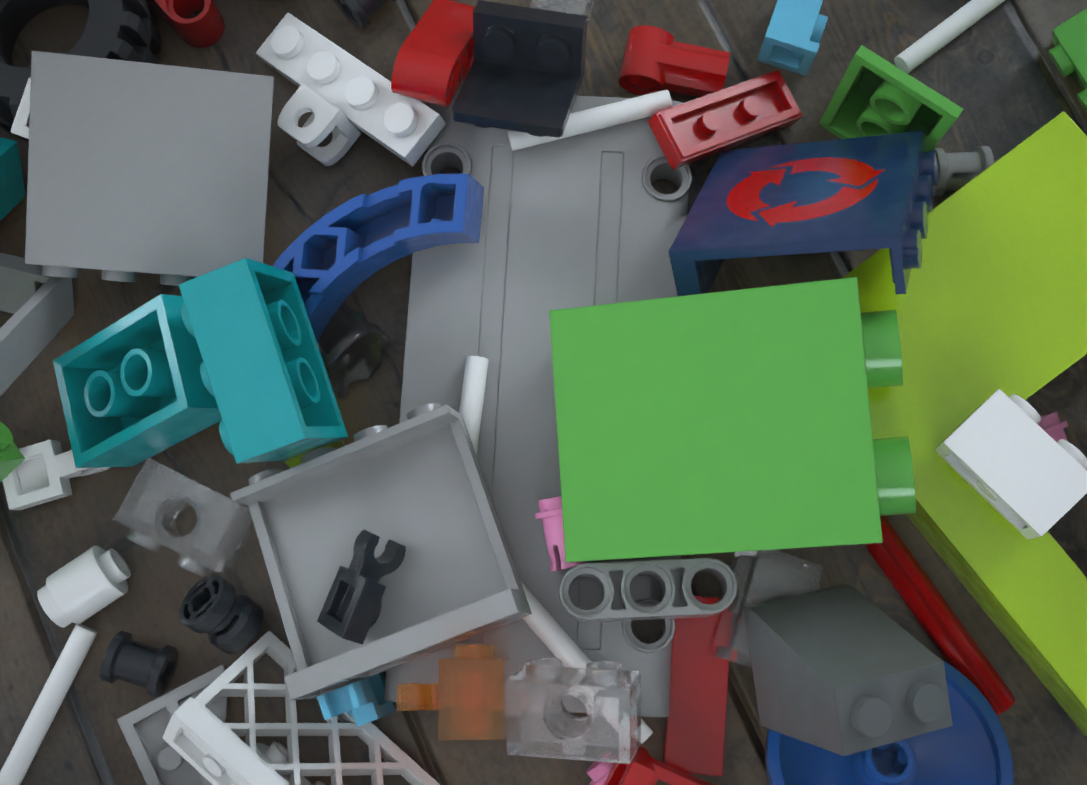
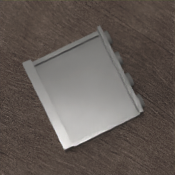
M32 51L25 264L42 265L43 276L77 278L78 268L102 270V280L137 282V272L160 274V284L179 286V284L194 277L201 276L243 258L263 263L274 76Z
M429 403L419 406L408 412V420L389 428L386 425H376L363 429L353 436L355 441L336 450L334 447H323L310 451L301 457L302 464L285 471L282 469H269L259 472L248 479L249 486L230 493L232 502L249 506L297 668L296 672L284 676L290 700L317 698V696L339 689L350 683L366 679L532 614L463 416L447 404L441 406L440 403ZM364 529L380 536L374 551L375 558L382 555L389 539L406 546V552L399 568L390 574L384 575L379 580V583L386 586L382 597L381 612L376 623L369 628L362 645L339 637L318 623L317 620L340 565L349 568L354 554L355 540Z

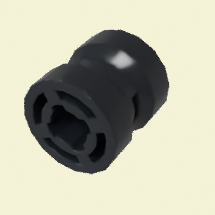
M211 574L198 581L189 590L180 607L179 619L182 624L192 631L200 634L207 633L211 644L222 652L232 654L246 647L255 637L261 627L263 609L246 595L237 596L234 586L221 575Z

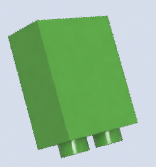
M857 277L549 310L566 562L883 543L880 516L916 514L915 485L909 437L873 439L868 395L869 388L903 385L902 354L896 309L861 313Z

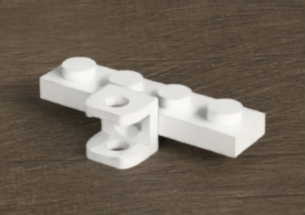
M290 13L284 16L256 52L265 64L299 87L283 107L278 117V126L297 140V145L324 166H331L338 162L361 135L359 131L361 130L413 167L446 125L440 114L418 99L393 93L391 81ZM311 112L312 115L302 128L298 127L299 118L304 113ZM332 132V141L325 147H318L317 145Z

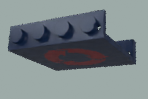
M924 131L722 151L668 251L677 295L686 296L709 293L724 259L889 248L893 283H895L896 295L906 294L911 269H919L922 265L921 239H927V212L933 209V186H937L938 183L936 151H926Z

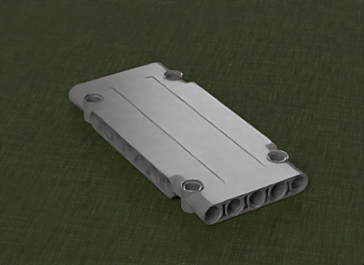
M458 90L448 108L430 103V108L440 114L446 125L427 148L422 162L423 175L427 176L438 174L445 168H455L460 170L462 174H470L484 187L479 243L435 246L412 253L399 423L408 420V412L429 403H440L441 406L447 404L459 413L466 356H480L489 359L477 458L521 582L639 716L669 717L672 638L675 631L674 619H661L662 629L658 638L650 643H643L633 635L631 630L632 621L586 623L569 617L561 606L559 589L564 575L572 568L550 571L549 565L551 564L542 520L535 519V513H540L537 501L561 496L549 310L678 296L668 251L688 215L689 188L692 180L690 164L674 170L671 169L647 123L651 117L512 151L506 129L494 127L481 128L473 124L452 120V107L460 92ZM577 95L571 113L630 98ZM672 100L673 107L682 104L680 101ZM657 179H667L676 185L678 191L672 194H662L656 191L651 183ZM681 555L587 561V563L681 559ZM641 575L630 582L629 590L635 603L642 607H653L659 604L662 599V588L655 578ZM591 578L578 579L569 589L568 594L571 602L582 610L595 609L603 600L602 587ZM522 618L386 670L385 701L605 714Z

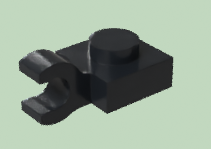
M364 529L355 540L354 554L349 568L340 565L317 620L318 623L339 637L362 645L369 628L376 623L381 612L382 597L386 586L379 583V580L384 575L390 574L399 568L406 552V546L389 539L382 555L375 558L374 551L380 536Z

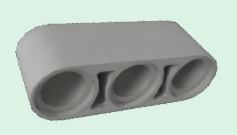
M712 558L585 563L574 566L566 572L560 583L559 598L563 610L569 617L586 623L699 618L715 615L730 606L736 596L737 581L735 574L727 564ZM705 572L717 578L721 586V596L717 603L711 605L703 604L694 597L691 590V580L695 574ZM641 575L655 578L662 588V599L659 604L653 607H642L635 603L629 590L630 582ZM591 578L599 583L603 591V600L599 606L591 610H582L574 606L568 593L571 585L576 580Z

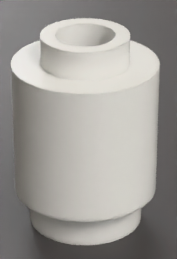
M95 545L46 578V585L37 591V597L47 616L58 626L64 628L72 622L81 624L128 592L126 579L131 576V572L125 560L116 550L111 548L105 551Z

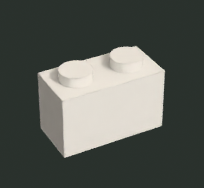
M998 389L934 451L1027 540L1041 537L1087 494V458L1068 441L1060 439L1056 442L1038 425L1041 421L1040 415L1027 401L1016 394H1011L1008 397Z

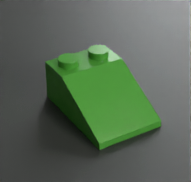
M861 45L818 125L840 139L924 131L926 151H932L959 117L963 108Z

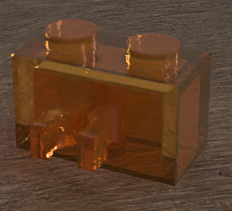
M495 644L454 645V657L439 659V683L397 684V711L439 710L438 740L505 739L509 730V656H495Z

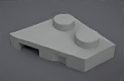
M224 665L214 668L117 719L147 785H212L162 737L173 712L190 697L195 699L226 670ZM218 697L207 707L223 723H227L228 697Z

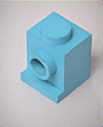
M777 0L757 61L807 76L817 54L819 42L828 20V16L819 14L823 0Z

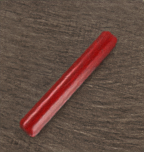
M880 516L883 543L864 545L949 665L962 673L978 688L997 716L1004 713L1015 703V697L885 516Z

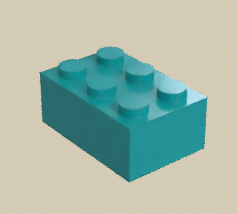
M243 258L179 284L184 304L181 306V316L188 332L196 338L203 359L200 365L201 378L209 393L215 396L222 418L219 424L220 436L225 448L234 455L236 464L286 461L348 438L294 273L252 259Z
M160 294L53 360L76 468L133 467L222 420L215 396L209 393L201 378L200 365L203 359L196 338L188 332L181 316V306L184 304L182 296Z

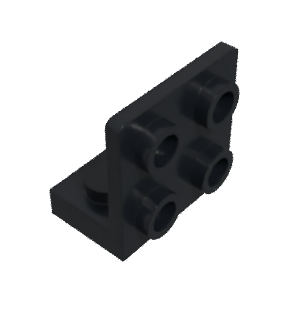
M478 0L473 11L474 61L452 107V120L473 124L481 128L494 127L525 132L538 137H561L585 74L588 16Z

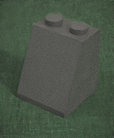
M842 584L743 606L760 726L842 756L953 726L944 662L851 585Z

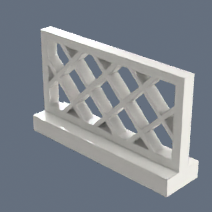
M270 631L264 634L195 699L190 697L175 710L162 737L212 785H301L300 776H331V785H343L342 776L371 775L372 785H384L383 775H401L411 785H440L371 722L357 727L354 717L349 716L345 712L327 719V723H297L296 700H290L285 680L284 684L254 683L253 664L265 653L284 669V676L297 671L291 650ZM243 674V683H234ZM218 697H244L245 723H223L207 707ZM254 697H285L286 723H255ZM238 736H245V742H243ZM256 736H287L288 763L267 764L256 754ZM298 736H328L330 763H300ZM339 736H358L368 745L370 762L341 763ZM283 777H289V783Z

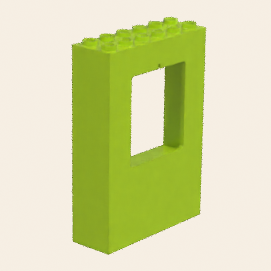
M1063 111L927 214V239H921L922 265L919 269H911L906 294L896 295L895 283H893L889 248L878 250L843 278L857 277L861 313L896 309L902 354L903 385L869 388L868 395L873 439L909 437L914 474L916 514L906 515L1081 732L1087 736V577L1048 531L1041 537L1027 540L934 451L998 389L1008 397L1011 394H1016L1026 400L1087 354V135Z

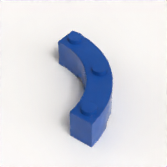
M434 174L400 180L398 185L381 189L370 195L363 193L348 200L325 214L306 229L280 255L273 267L294 273L317 344L330 319L344 300L378 270L402 257L435 246L479 243L484 187L470 174Z

